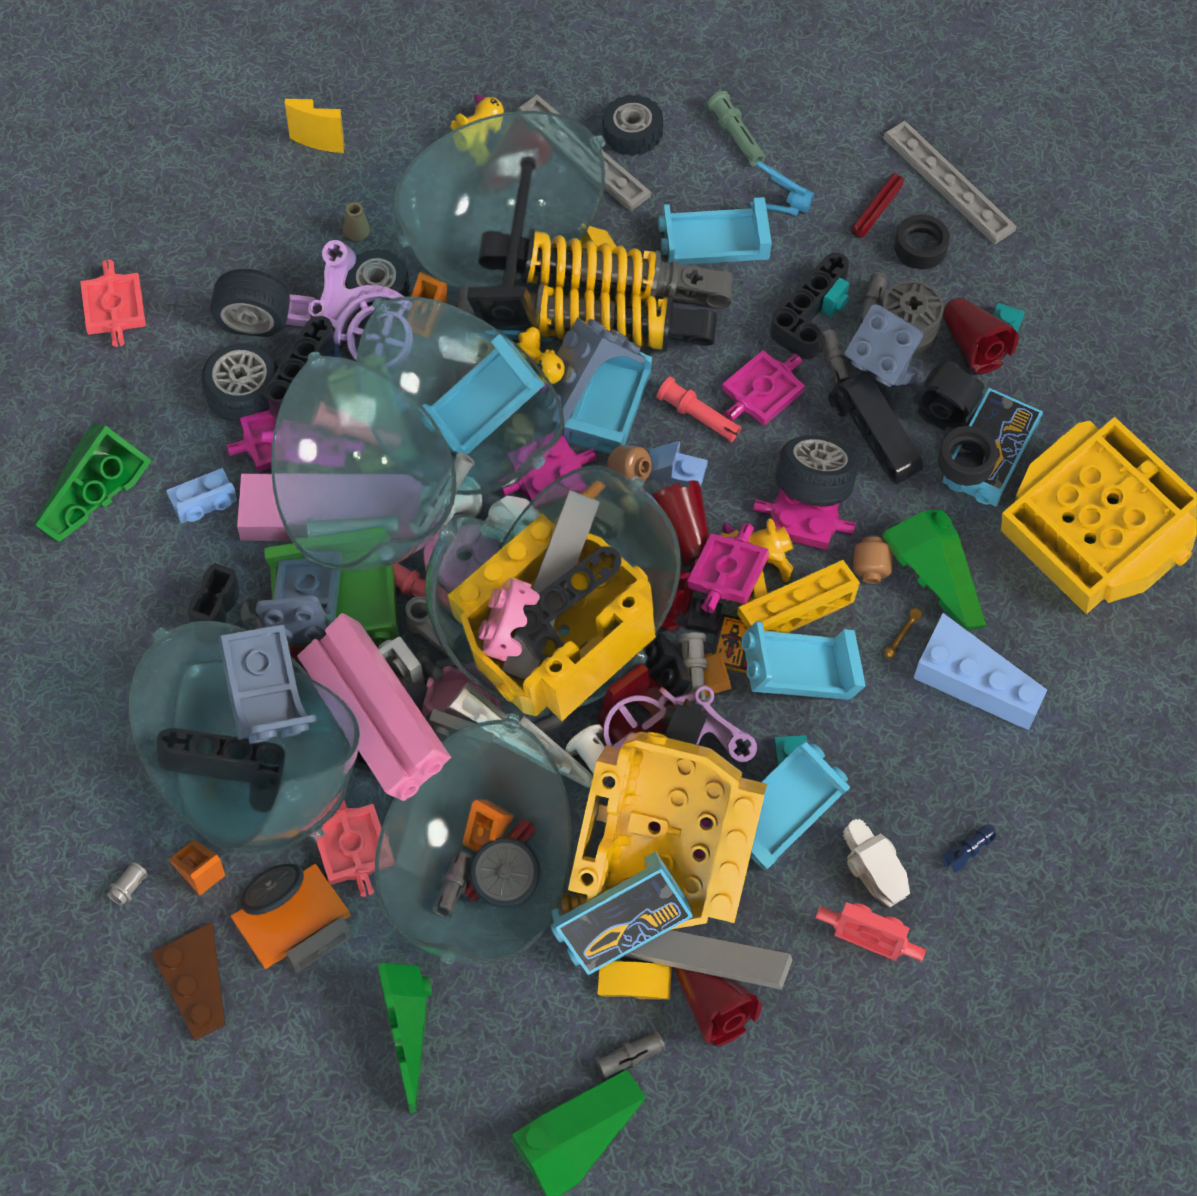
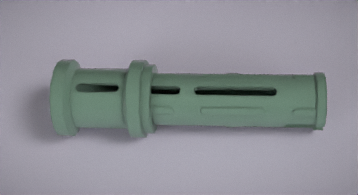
M720 91L714 94L708 100L707 106L719 118V125L730 132L752 167L756 166L758 161L763 162L766 155L742 122V113L738 108H734L730 102L728 92Z

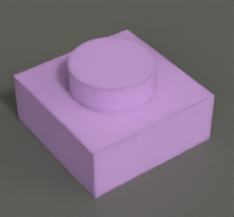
M290 295V306L285 325L304 327L313 318L309 313L308 307L315 300V297Z

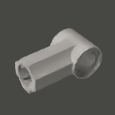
M421 596L413 597L406 604L405 623L411 632L423 636L445 655L450 653L459 644L464 633L433 608V604L429 599ZM421 612L426 614L427 616L418 619L413 617L412 615Z

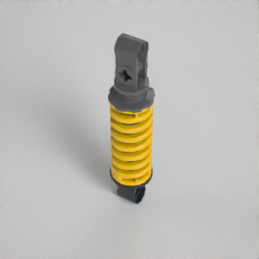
M530 229L527 237H522L516 273H520L522 284H537L538 276L535 275V271L541 272L540 283L545 285L549 284L551 274H556L555 285L556 287L561 286L563 288L566 276L572 277L571 288L579 290L580 283L586 284V290L591 289L593 292L595 286L602 287L601 292L607 291L609 293L610 288L617 289L616 294L623 293L625 295V291L632 292V295L638 294L642 303L646 302L648 296H659L660 298L672 296L673 300L707 305L718 309L726 308L732 302L733 275L724 270H711L697 266L682 265L677 261H671V263L661 261L660 251L657 250L655 252L644 250L642 258L641 252L637 248L631 249L627 255L626 249L623 246H617L612 252L610 245L603 243L596 250V245L591 240L586 241L582 249L578 238L570 239L566 246L565 238L562 235L555 236L551 243L547 233L535 231V229ZM487 231L482 234L478 259L480 266L490 270L504 271L510 239L509 234H503L498 231Z
M543 283L539 285L537 292H528L540 316L538 330L540 337L543 338L556 337L557 335L559 339L563 340L577 318L588 322L591 318L604 325L606 330L611 332L613 329L625 335L628 341L631 334H633V342L639 347L644 345L646 337L649 335L648 346L663 352H667L670 341L692 343L699 346H710L715 343L717 313L704 309L674 308L672 296L658 299L657 307L661 308L656 310V299L654 296H648L645 307L641 308V298L638 294L632 295L629 307H626L625 295L623 293H617L615 301L610 300V295L607 291H602L599 299H594V292L591 289L585 291L584 298L579 297L577 288H571L569 296H563L561 286L553 289ZM462 286L460 288L457 317L464 321L479 322L467 299L468 287L479 286Z

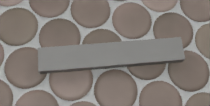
M535 95L517 108V114L521 118L528 121L527 123L531 127L539 130L552 145L630 212L651 197L649 189L540 96Z
M905 120L884 133L883 139L994 245L1015 232L1017 226Z
M571 490L569 491L532 590L537 593L541 592L576 566L599 506V501ZM550 593L545 596V604L549 609L557 610L561 607L562 600L559 595ZM524 613L527 617V624L522 628H534L536 625L535 617L531 613ZM553 620V621L550 623L552 627H553V625H554V623H555V620ZM515 633L513 639L522 645L521 654L518 656H507L502 670L508 675L525 681L531 675V672L538 667L540 661L534 658ZM542 639L538 643V649L542 654L548 639Z
M673 930L661 934L623 956L781 990L792 963V957L788 953Z

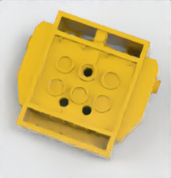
M1116 417L1112 418L1101 429L1097 428L1091 421L1076 424L1029 465L1016 494L1015 502L1002 513L1001 532L1087 614L1103 599L1110 603L1145 592L1176 564L1182 566L1189 560L1193 554L1191 551L1197 536V493ZM1115 498L1118 500V503L1110 504L1107 499ZM1070 516L1073 518V521L1066 523L1063 521V518ZM1087 537L1094 538L1095 542L1092 544H1088L1085 542L1084 539Z
M542 513L448 594V599L454 618L463 625L477 669L497 687L500 694L507 701L515 704L524 714L537 716L548 707L563 721L656 637L651 585L645 572L637 565L632 567L621 557L620 569L610 579L556 618L553 628L560 636L563 646L556 649L554 642L548 639L543 655L551 657L546 658L543 663L540 662L538 667L531 672V675L525 681L506 674L502 670L504 661L484 654L482 651L483 639L478 638V633L483 620H488L492 609L488 607L494 589L500 590L504 582L509 578H515L532 584L530 589L533 588L556 527ZM588 533L577 564L597 549L609 545L601 537ZM600 556L601 561L591 571L595 575L604 567H608L611 570L609 565L613 562L610 557L604 559ZM575 574L571 578V584L575 589L584 590L587 588L588 581L584 575ZM514 629L510 633L512 638H514L515 635ZM562 629H568L569 633L566 635H560L559 631Z
M638 732L628 735L621 748L606 745L596 761L568 890L586 894L587 902L645 870L647 865L644 857L656 851L686 896L693 915L692 918L672 929L705 924L708 921V917L735 923L767 784L741 778L742 772L711 748L670 739L659 733ZM606 776L614 778L615 785L613 787L604 785ZM601 797L609 798L608 805L600 803ZM708 817L712 820L713 825L711 827H704L701 824V819ZM597 820L605 822L606 827L603 839L597 850L596 858L588 856ZM653 821L658 822L661 829L653 831L650 829L649 823ZM702 849L706 856L702 859L696 858L694 851Z

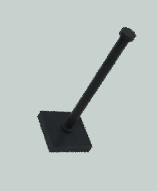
M530 156L522 157L519 163L521 174L502 287H468L467 299L483 330L528 329L531 327L539 329L540 316L526 286H514L532 172L537 166V160Z

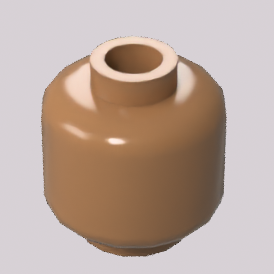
M619 445L614 448L607 460L609 475L614 481L621 484L640 485L646 481L651 472L652 462L650 455L642 447Z
M865 537L862 539V542L854 547L853 572L863 578L862 581L868 584H878L881 582V579L890 576L893 569V552L883 538Z

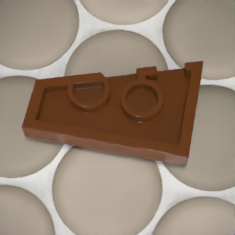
M212 922L151 952L194 1041L226 1026L214 925Z

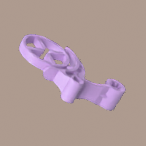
M339 240L329 241L322 250V257L326 262L323 294L321 300H314L309 304L308 310L310 315L313 317L325 316L329 318L332 326L335 328V343L337 346H342L343 341H347L350 353L357 360L360 358V355L355 347V334L371 339L377 338L375 333L358 328L360 322L374 312L383 311L377 331L385 334L391 314H395L403 325L404 341L388 336H383L382 341L401 347L395 357L384 362L386 369L396 366L405 358L411 346V328L407 319L400 313L403 305L407 307L410 301L395 290L379 285H365L347 289L345 287V280L348 271L356 263V255L343 242ZM379 299H389L397 302L394 308L386 305H372L369 307L367 305L368 302ZM361 307L362 310L352 319L348 332L345 333L350 318ZM374 341L369 354L374 353L375 357H378L381 343Z
M699 685L693 692L675 698L661 687L659 691L663 695L658 701L643 695L626 697L610 709L604 722L603 732L606 745L621 748L628 735L635 733L630 732L612 745L609 739V724L614 713L619 709L633 728L637 727V722L624 704L632 701H646L660 709L659 712L642 724L643 729H648L664 717L666 712L664 705L669 699L675 705L676 700L684 703L685 698L702 704V711L707 712L708 715L696 745H699L700 739L705 733L711 732L715 734L728 754L736 761L747 762L755 756L757 751V744L752 736L733 726L710 706V703L714 700V692L706 685ZM704 689L708 690V698L700 700L698 697L699 692ZM738 739H741L743 742L746 739L749 741L746 745L748 751L744 754L740 751L734 752L737 748L735 742Z

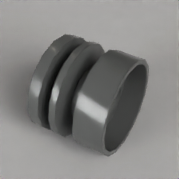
M909 280L893 285L884 295L882 307L923 332V338L912 357L921 356L928 352L935 344L944 309L942 298L933 287L924 282Z

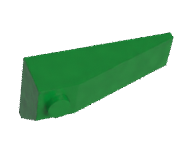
M92 423L74 449L33 525L56 541L61 542L86 523L90 513L100 506L103 508L107 507L112 503L110 498L122 489L128 491L132 488L152 460L106 425Z
M943 510L922 511L882 534L896 559L903 566L909 564L920 576L917 582L923 588L929 587L938 595V604L953 621L965 630L981 629L986 626L959 535L952 525L950 517Z
M381 963L377 964L411 1114L417 1112L428 1011L427 997L432 996L429 977L421 976L419 966Z
M625 1070L512 1134V1145L545 1196H561L582 1181L611 1141L645 1101L646 1096L629 1071Z

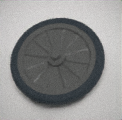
M497 838L495 841L487 842L476 852L470 866V880L475 892L482 900L497 907H513L527 900L535 891L540 878V866L535 853L528 845L513 838Z
M287 863L266 870L256 877L243 892L241 897L242 909L251 915H261L279 908L289 901L301 887L304 879L302 869L296 864Z

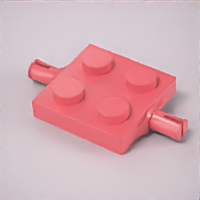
M104 260L102 262L103 276L92 280L80 281L85 324L88 335L111 332L112 345L118 347L117 337L120 346H123L125 343L123 330L146 326L141 283L138 273L115 274L114 261L108 260V269L107 262Z
M337 792L340 804H338L335 793H333L329 797L335 812L327 818L311 822L324 869L330 885L346 880H356L360 896L366 897L364 884L369 895L374 893L369 875L375 871L391 867L392 859L374 804L360 808H347L343 792Z
M846 902L843 911L839 913L820 905L815 918L833 925L836 930L834 936L894 961H897L898 956L904 954L922 962L927 950L908 942L906 936L910 928L904 926L899 919L891 916L882 917L872 913V910L863 904H850Z

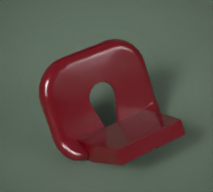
M643 663L607 688L597 717L599 725L603 728L608 712L620 700L629 696L643 695L658 701L663 695L659 691L661 686L655 679L649 677L648 669ZM633 701L647 710L651 717L660 711L652 703ZM667 701L664 705L666 709L668 705L674 707V704L670 701ZM618 709L612 716L609 724V738L614 743H617L630 732H654L663 735L666 725L661 724L663 720L661 718L648 729H643L640 724L633 728Z

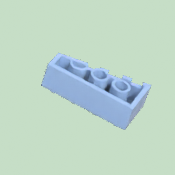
M944 613L919 660L914 679L1026 730L1030 729L1047 692L1046 688Z

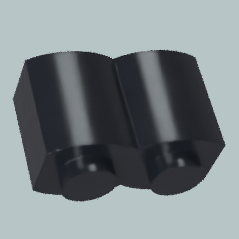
M216 563L211 565L205 572L201 583L202 589L195 593L188 606V616L193 632L212 639L224 628L226 613L234 607L239 597V585L235 570Z

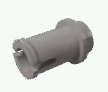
M131 862L117 882L111 883L108 886V897L121 906L125 902L129 903L132 900L131 894L142 880L147 877V871L139 864Z

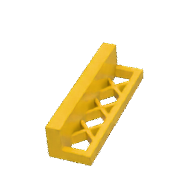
M841 560L740 606L737 614L747 629L755 622H762L764 631L789 633L853 603L860 582L844 560Z

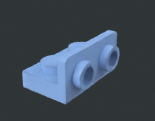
M223 468L166 490L180 523L197 521L204 514L214 510H225L237 501L235 488L229 482Z

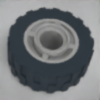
M631 94L618 97L615 101H611L603 111V137L607 145H610L612 150L618 151L620 154H630V156L645 154V152L653 150L656 145L658 146L660 139L663 137L662 110L655 101H651L648 97Z
M386 249L366 250L364 253L356 255V263L348 271L345 280L347 289L365 285H379L395 290L405 298L409 295L410 281L405 262L399 258V255L393 254L390 250ZM379 299L368 302L367 305L368 307L372 305H386L394 308L397 302L389 299ZM383 311L374 312V313H372V314H375V313H380V314H382Z

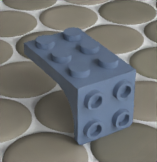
M875 304L869 309L844 355L852 359V365L865 372L868 369L877 375L876 379L889 387L892 385L899 386L917 383L923 373L909 365V362L923 338V332L881 305Z
M577 318L571 330L564 336L563 344L557 353V356L563 360L565 366L563 377L557 383L552 384L544 393L540 389L531 400L554 421L565 426L592 376L601 364L619 356L632 358L642 364L646 358L639 353L641 348L628 341V338L613 329L610 332L605 329L604 325L591 318L588 322Z
M339 554L280 560L278 563L274 600H263L256 603V612L263 627L284 625L288 644L312 642L314 639L320 641L327 634L325 629L336 619L342 566Z
M284 625L220 635L218 641L238 740L249 738V743L254 744L277 737L279 732L281 733V738L308 731V725L317 721L316 715L308 716L301 704Z

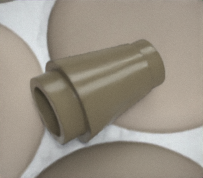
M357 202L349 203L346 206L342 228L343 234L352 241L364 240L371 231L363 207Z

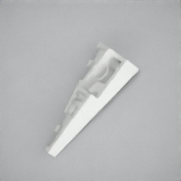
M469 682L457 693L443 711L494 730L493 739L587 788L591 787L590 782L593 779V775L525 716L516 724Z

